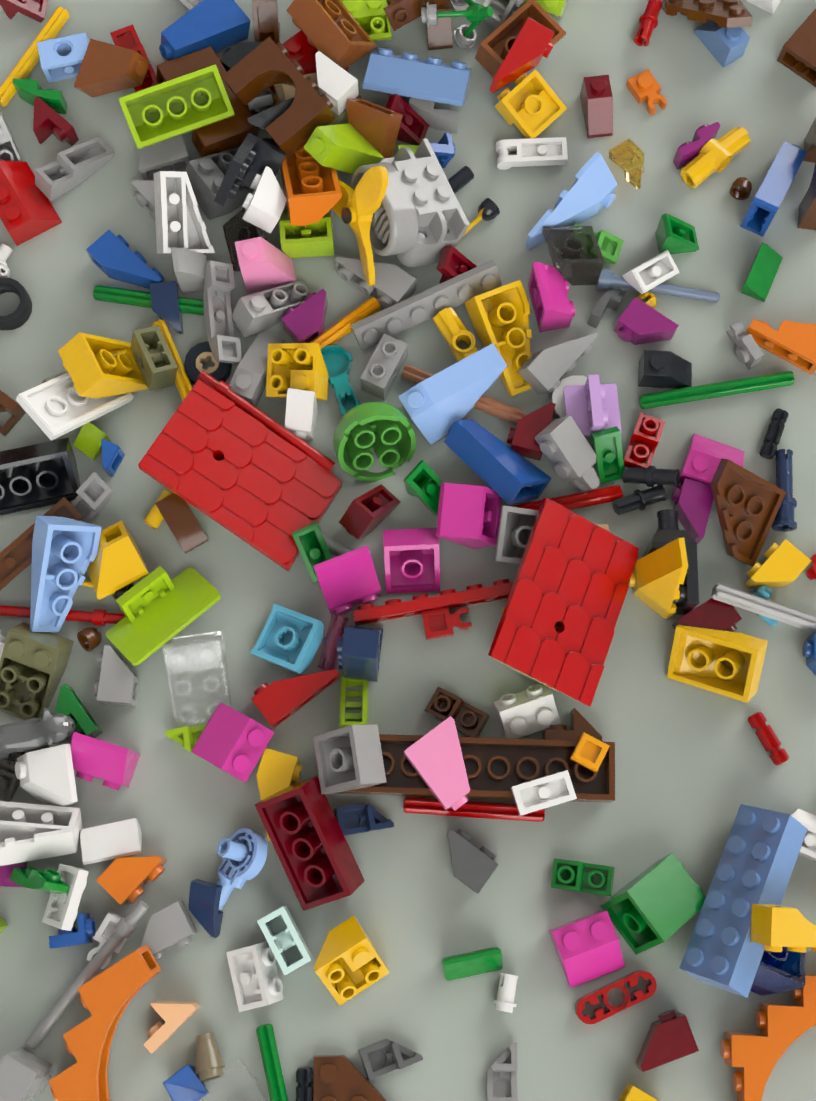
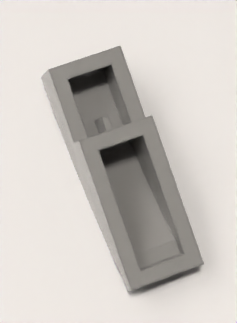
M99 136L57 153V161L36 169L35 185L51 201L91 177L114 156V152Z

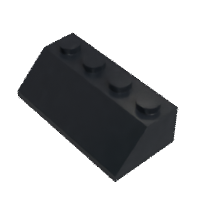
M69 437L0 452V516L57 504L63 497L72 501L78 496L76 491L80 488V481Z

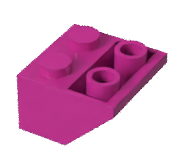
M441 483L436 537L472 549L496 546L502 498L493 489L485 486Z

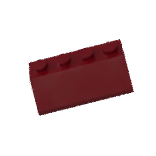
M317 775L292 784L255 804L256 810L303 911L350 896L365 881L326 795L321 794Z

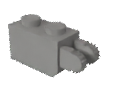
M571 415L555 419L535 437L540 450L547 456L556 474L563 481L569 480L577 491L584 492L588 489L594 490L598 488L600 479L592 467L596 463V453Z

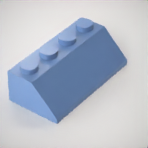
M378 48V51H374L370 55L363 89L463 106L467 100L472 68H467V63L452 61L450 65L442 63V59L428 56L427 60L417 59V54L403 52L401 56L393 54L392 49Z

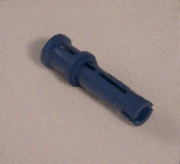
M779 449L775 454L776 486L784 490L786 494L775 517V522L772 524V529L787 532L797 529V523L794 521V508L797 507V501L793 497V451L788 449L787 454H785V449Z

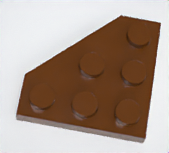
M661 0L662 9L666 15L676 16L677 12H680V14L687 16L688 20L706 23L707 19H710L712 22L718 23L719 27L724 28L751 27L753 16L740 0Z
M721 458L710 484L727 555L746 565L754 566L786 492L731 460Z
M345 1055L314 1056V1101H387L369 1080L353 1066Z

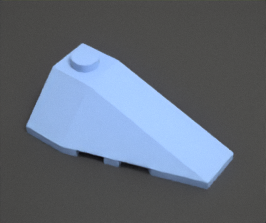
M596 152L575 175L577 180L574 182L571 190L568 192L564 189L559 195L560 198L554 206V211L548 209L529 232L525 246L527 249L530 250L570 229L571 225L575 222L581 223L598 214L603 207L608 208L614 202L617 182L601 154Z
M494 343L425 379L398 397L411 419L429 444L432 445L447 436L451 425L456 421H461L471 411L478 399L506 369L507 364Z
M36 515L32 539L31 632L60 631L73 604L72 598L78 586L83 584L86 578L84 574L90 562H94L97 556L101 526L66 517Z

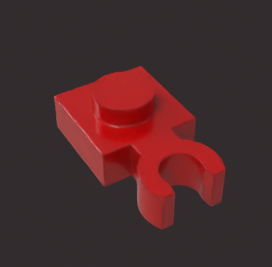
M449 607L422 611L421 616L426 640L453 636V627L461 630L471 628V622L462 623L459 619L461 615L469 613V608H459L455 614H450Z

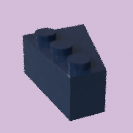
M359 626L345 627L344 637L338 636L337 641L339 669L343 670L344 678L378 681L383 629Z

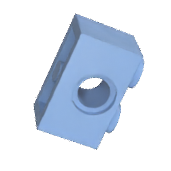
M86 33L72 34L66 37L37 42L41 67L48 83L77 77L89 44Z

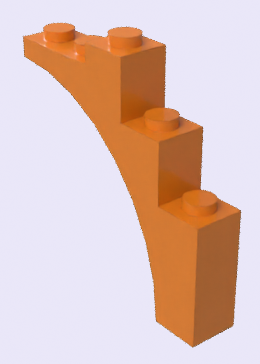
M147 944L77 988L82 1005L90 1011L92 1016L63 1034L66 1048L75 1057L77 1062L48 1081L51 1086V1093L56 1101H110L108 1063L110 1047L118 1022L129 1002L143 985L162 971Z
M794 974L795 980H792L790 989L791 996L795 999V1004L760 1002V1010L756 1011V1026L760 1029V1033L725 1032V1039H721L720 1053L721 1057L725 1058L726 1064L731 1067H737V1072H733L732 1076L733 1089L737 1091V1101H761L765 1085L777 1061L791 1043L816 1025V975Z

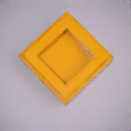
M583 732L570 759L596 773L610 746Z

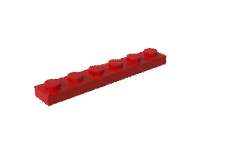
M509 579L494 581L493 586L483 587L482 584L467 586L466 591L456 592L455 589H446L440 591L438 596L429 597L428 594H418L412 596L411 601L401 602L399 598L385 601V605L374 607L373 603L358 606V610L353 611L355 626L420 615L422 611L449 607V609L508 599L513 582H509Z

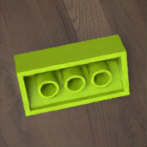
M216 64L118 98L138 150L235 116Z

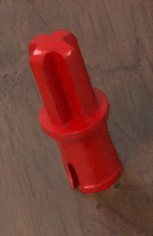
M661 0L648 1L644 15L639 18L640 25L634 37V42L637 45L648 46L653 29L658 26L657 18L662 7Z

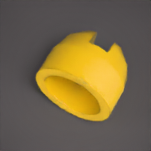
M647 291L637 296L641 301L648 298L649 300L645 304L653 309L655 308L657 301L652 292Z

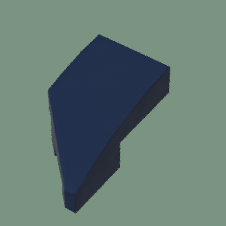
M177 282L151 283L152 310L160 319H163L175 329L176 332L183 334L182 312L179 306Z
M359 803L334 808L335 817L344 836L394 827V822L385 818L370 804Z
M195 879L191 881L188 909L211 937L216 938L220 936L223 911H219L222 886Z

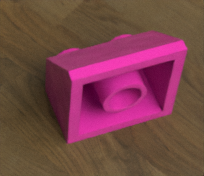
M533 262L528 289L539 333L570 327L572 317L575 316V307L573 301H569L567 293H569L567 278L562 277L561 269L540 262Z
M694 433L680 470L679 483H682L684 478L711 485L710 483L721 458L729 459L743 467L744 451Z
M437 527L383 530L386 594L441 591L439 537H436Z
M220 702L191 752L246 783L275 732Z
M77 732L73 733L71 754L73 769L77 771L75 777L91 782L93 777L104 780L103 786L119 790L120 785L129 788L140 757L139 754L121 746Z
M607 910L595 912L548 930L570 988L625 967L619 940Z

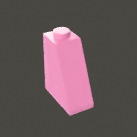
M262 237L235 242L247 294L265 291L297 281L292 258Z
M450 716L404 751V755L443 808L447 810L452 807L456 811L468 801L466 795L470 792L455 721Z

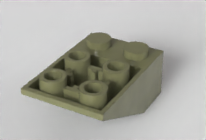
M25 622L8 630L0 660V711L23 720L41 718L43 708H49L65 672L74 641L51 632H31L30 624Z

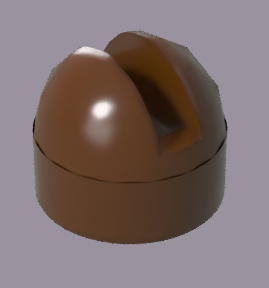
M746 177L737 178L730 188L731 196L737 200L747 199L752 190V183Z
M93 627L85 628L77 633L80 645L88 652L98 647L102 641L101 633L97 632V629Z

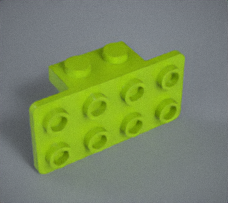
M159 566L115 600L126 617L110 628L105 635L133 666H137L221 599V594L193 567L186 568L178 576L170 580L166 571Z

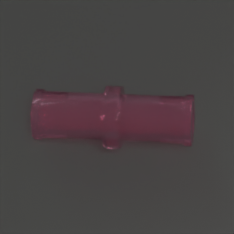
M331 614L327 635L322 640L324 646L317 668L326 671L335 669L338 658V636H344V629L349 618Z

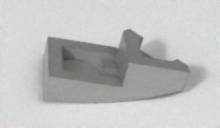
M512 1043L486 1072L487 1101H518L517 1043Z

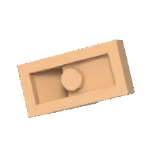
M155 1001L150 1003L165 1023L163 1024L161 1021L156 1023L147 1032L149 1039L143 1045L151 1054L158 1050L200 1005L197 1002Z

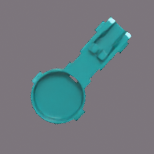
M330 345L321 349V353L328 371V383L335 390L340 414L344 416L350 409L361 404L360 400H357L353 387L349 384L348 375L353 359L350 352L347 353L342 347Z

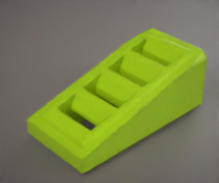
M341 676L339 729L350 725L368 724V681ZM346 687H363V691H346ZM346 698H362V701H346ZM346 710H362V713H346ZM345 721H362V722H345Z

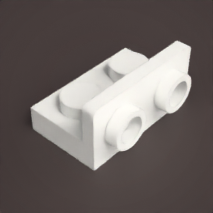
M59 864L57 872L62 875L61 879L70 888L67 893H50L42 922L62 930L71 931L78 914V906L86 887L89 871L79 867Z
M267 941L226 952L239 1012L267 1006L283 1000V984L278 975L276 958Z

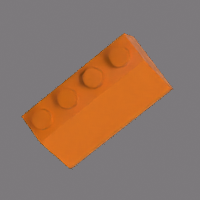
M305 145L289 158L285 156L280 167L291 226H306L318 223L342 198L336 169L320 165L304 149Z

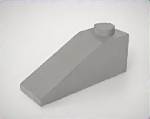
M259 332L238 364L229 384L233 392L257 407L266 386L268 344L284 343L283 339L263 332Z

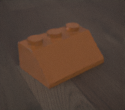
M294 0L286 10L292 17L294 25L303 30L307 35L310 45L318 49L341 68H347L377 46L340 0Z
M528 0L480 43L475 59L492 76L496 75L528 17L555 32L551 40L553 44L559 42L566 35L563 28L535 0Z

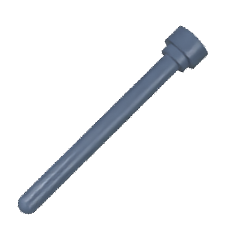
M599 268L596 281L597 289L607 290V288H612L613 286L635 289L623 277L615 276V273L611 272L610 269ZM663 283L649 290L653 293L714 303L720 300V295L717 292Z

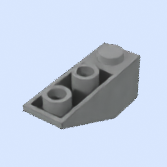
M336 257L335 259L336 271L339 277L344 281L348 282L350 280L356 284L363 294L367 296L372 295L378 299V302L384 308L410 298L416 291V278L397 265L374 262L375 285L368 286L361 260L345 257Z
M303 280L241 297L232 313V319L244 337L266 331L281 322V318L290 308L301 305L307 296L311 294V291Z
M593 333L533 353L519 368L517 373L537 394L547 391L550 393L560 385L561 381L559 379L564 373L568 374L577 366L576 360L579 356H584L593 348L592 342L598 335Z

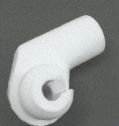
M3 243L0 245V278H8L10 270L6 261L13 250Z

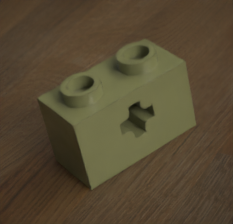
M159 326L133 330L130 350L149 391L173 386L178 366Z

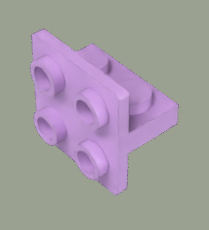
M599 374L588 375L585 385L564 387L565 415H571L584 437H591L593 432L615 426L618 427L621 434L617 385L615 383L600 384Z

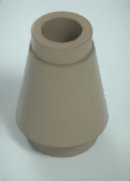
M213 1032L196 1036L195 1074L199 1075V1080L203 1082L224 1076L223 1068H225V1064Z

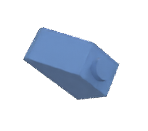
M711 20L694 31L695 35L723 68L743 56L750 39L742 27H719L718 23Z

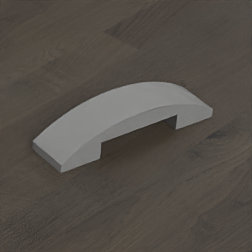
M209 260L206 266L203 296L204 320L208 342L216 362L239 364L242 360L240 338L234 337L230 292L235 289L233 264Z
M93 472L76 491L78 496L71 503L84 517L80 521L91 524L100 515L114 492L96 472Z

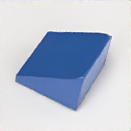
M102 439V467L108 476L113 477L125 455L118 445Z

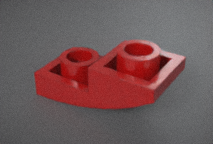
M640 413L624 456V466L647 468L651 465L666 421Z

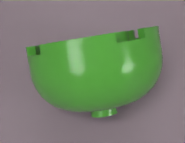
M377 401L366 402L353 407L340 419L334 432L333 447L342 470L354 476L356 480L376 482L395 475L392 469L401 467L406 461L410 462L416 449V435L407 417L395 406ZM371 451L375 452L382 466L389 467L387 470L379 473L366 471L374 463Z

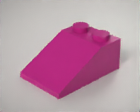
M367 545L314 565L318 584L330 615L334 613L338 616L346 614L352 610V606L360 603L362 605L374 603L378 600L377 597L381 596L380 584Z

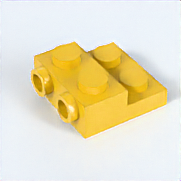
M536 69L529 75L524 73L514 81L517 86L512 91L507 87L496 97L499 102L494 106L510 126L513 123L516 125L526 139L536 138L567 110L566 106Z

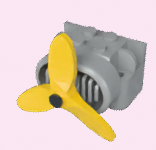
M428 139L422 140L415 154H413L409 147H404L398 150L395 157L385 158L380 163L360 166L353 174L351 187L339 180L342 198L331 208L338 216L342 217L345 224L349 223L356 235L363 272L368 286L375 285L372 249L381 256L396 254L398 260L407 267L434 264L439 262L444 246L452 245L455 248L470 226Z

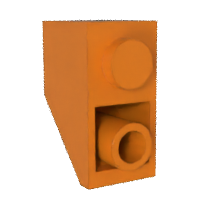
M163 856L116 858L96 881L120 905H125L128 902L133 904L144 893L142 887L149 880L155 881L165 870L163 865L167 860Z

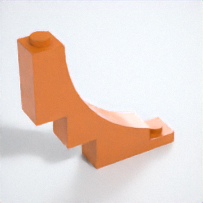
M752 320L746 330V334H751L759 347L811 375L816 370V324L783 320L776 331L764 321Z

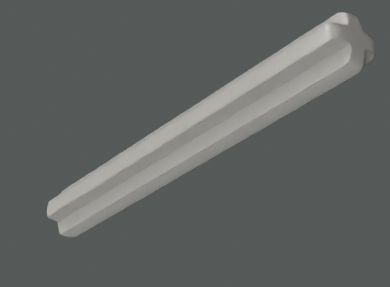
M719 583L712 588L711 597L717 601L816 633V616Z

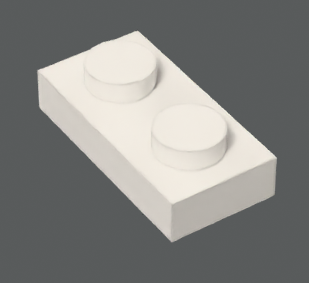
M568 770L511 787L519 816L577 799Z

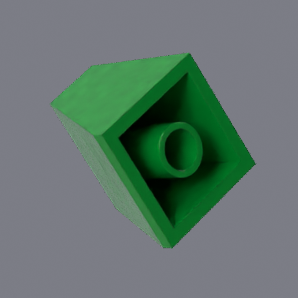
M671 853L650 866L601 904L600 907L602 910L608 911L612 923L637 955L669 939L702 909L706 896L703 894L701 887L687 873L682 862Z

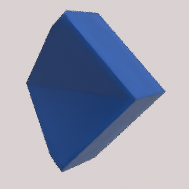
M189 1064L184 1066L163 1082L172 1101H199L209 1093L205 1084L199 1080V1075L195 1074L196 1068Z

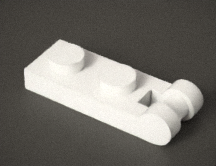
M566 137L503 139L496 142V152L499 154L497 168L500 170H507L511 167L567 165L568 162ZM516 151V155H509V152Z

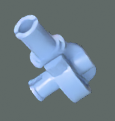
M242 828L233 833L230 838H223L219 842L217 853L223 860L217 872L219 877L217 885L222 886L219 909H223L235 887L242 889L246 881L257 876L263 868L267 857L268 840L261 833L248 828Z

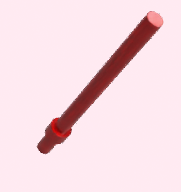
M203 370L198 375L197 379L235 403V406L264 424L270 431L305 453L310 459L329 472L336 464L335 462L233 392L230 385L224 381L219 382Z
M0 605V616L30 618V607ZM94 609V611L69 610L65 621L92 622L96 626H106V623L117 624L126 616L122 613H108L105 609Z

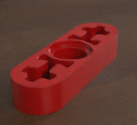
M643 970L635 971L580 997L575 1004V1013L585 1024H596L653 996L657 988L656 980L649 972ZM639 976L644 980H649V984L646 985L647 991L645 993L640 989L632 991L631 993L635 998L630 1000V994L623 984L628 982V987L631 988L638 984L637 978ZM613 988L620 989L624 995L623 1002L618 1006H612L608 1002V993ZM601 994L602 1002L608 1008V1011L603 1012V1008L599 1007L593 1011L594 1016L592 1018L587 1014L582 1015L581 1011L585 1009L584 1003L587 1001L591 1005L599 1003L600 1001L596 997Z

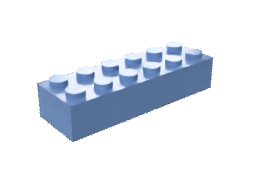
M744 804L740 805L679 969L698 981L748 998L764 953L763 944L750 942L752 904L781 905L807 832V828L790 814Z

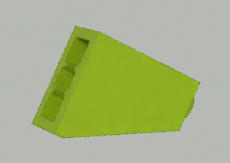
M350 123L317 126L304 146V149L320 165L354 174L356 169L362 165L380 163L384 159Z

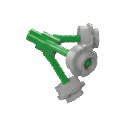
M450 0L455 6L470 5L466 10L437 12V4H429V2L426 3V7L421 8L422 24L427 23V28L437 26V18L466 17L471 22L470 26L463 24L453 32L455 43L460 48H472L477 37L474 30L481 21H484L486 17L493 16V8L491 6L485 7L473 0Z

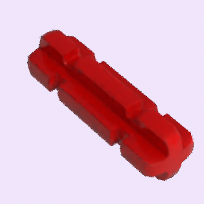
M757 712L748 718V722L752 729H756L757 732L755 734L766 752L771 753L769 757L773 763L780 765L789 759V755L784 748L781 749V742L771 726L766 725L765 722L767 720L763 713Z

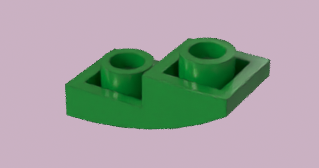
M13 78V85L19 97L25 102L34 106V99L39 97L57 113L66 114L67 103L61 91L55 89L42 90L38 80Z
M554 858L551 888L612 897L615 867Z
M14 867L9 877L19 886L55 894L67 893L70 888L61 879L62 875L59 872L48 868L45 871H40L33 867H27L26 870Z

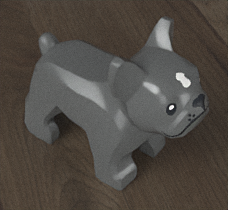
M43 708L41 718H31L0 725V759L8 758L12 752L49 748L53 743H60L69 739L75 731L74 720L62 713H50L48 708Z

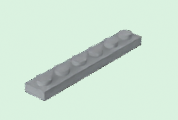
M491 260L351 324L359 347L363 350L380 342L383 334L389 336L396 335L435 317L438 312L445 308H455L477 295L502 286L497 265Z

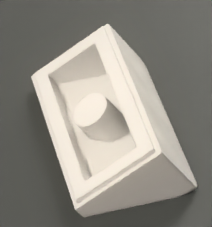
M666 250L622 275V277L639 293L644 294L678 274L679 270L669 251Z
M132 818L81 829L80 840L83 864L87 865L141 853L142 831L138 820Z

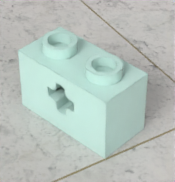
M282 906L257 921L284 975L314 959L287 906Z

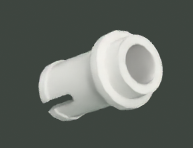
M500 973L497 999L493 1000V1003H496L495 1010L513 1013V1007L517 1006V1004H514L519 976Z

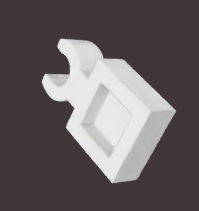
M112 911L107 913L93 937L100 944L88 953L87 960L89 962L115 932L114 927L122 918ZM124 938L114 952L120 953L128 938ZM112 954L101 966V969L106 968L110 964Z

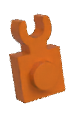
M649 69L627 80L626 87L638 104L644 101L647 103L646 108L650 115L655 114L656 107L654 104L660 105L663 110L666 108L667 100L660 94L661 86Z

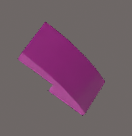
M719 122L700 126L695 131L692 142H685L678 147L673 160L677 170L689 164L699 155L700 150L708 141L716 138L720 128Z

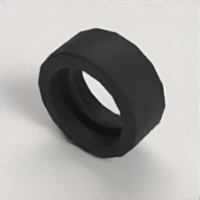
M0 278V295L6 292H13L20 298V304L13 313L0 316V330H14L28 321L32 313V301L26 289L18 281L11 278Z

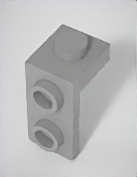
M486 0L482 5L485 7L491 6L493 8V16L486 17L484 22L497 29L515 13L517 7L520 8L525 0H510L507 7L497 0Z

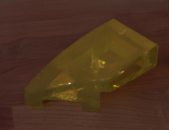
M627 139L609 150V159L624 170L625 179L635 188L639 189L641 188L642 174H644L645 157L642 150L630 139Z

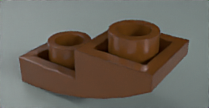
M172 493L155 503L185 554L208 541L207 536L184 499Z
M439 686L424 710L441 722L451 716L455 721L457 731L468 737H479L490 717L487 713L464 702L462 698Z

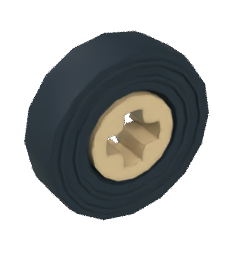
M206 341L196 344L189 350L185 357L184 367L188 378L195 384L202 370L219 382H226L230 376L232 364L216 362L209 342ZM211 360L214 366L204 370L203 362L207 363Z

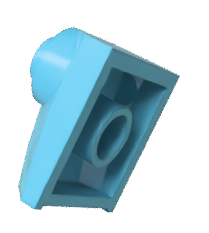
M273 604L269 618L250 653L285 668L293 674L301 675L310 667L323 640L324 624L320 620Z

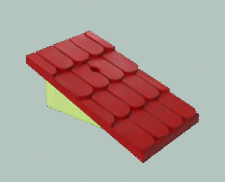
M199 379L138 464L139 469L288 572L300 554L292 532L314 521H318L319 524L342 487V482L335 475L309 459L305 453L268 430L264 424L235 406V403Z
M543 498L488 655L493 657V660L590 707L605 667L603 664L629 589L628 584L638 558L639 548L548 498Z

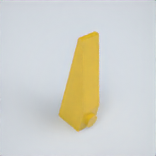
M521 280L477 295L464 302L472 325L484 348L494 343L507 364L500 378L510 397L532 389L517 373L519 368L531 356L530 338H532L528 314H530V304Z
M684 537L677 538L637 560L628 584L629 587H633V594L664 619L671 618L676 611V604L673 603V600H677L680 597L679 584L684 583L688 569Z

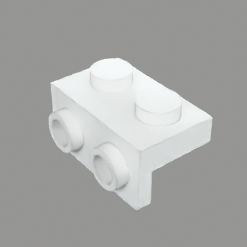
M531 685L525 691L516 694H505L499 700L493 702L499 714L506 738L517 739L549 728V725L561 724L553 694L545 685Z

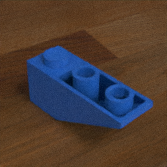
M110 230L106 231L86 249L91 261L111 279L150 289L151 283H161L164 280L163 275L155 267L150 269L146 265V259L138 251L132 252L128 248V242L120 234L115 236Z

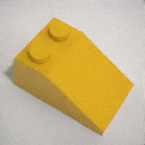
M79 332L58 350L62 364L68 371L74 383V389L80 396L103 398L148 389L130 350L131 343Z
M677 625L666 678L748 703L758 690L768 641L738 632Z

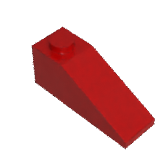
M528 17L497 71L489 91L492 93L496 92L536 67L543 56L548 58L555 45L551 42L555 32Z
M336 669L274 681L270 685L264 683L254 691L255 696L251 700L272 728L275 729L336 682L340 675Z

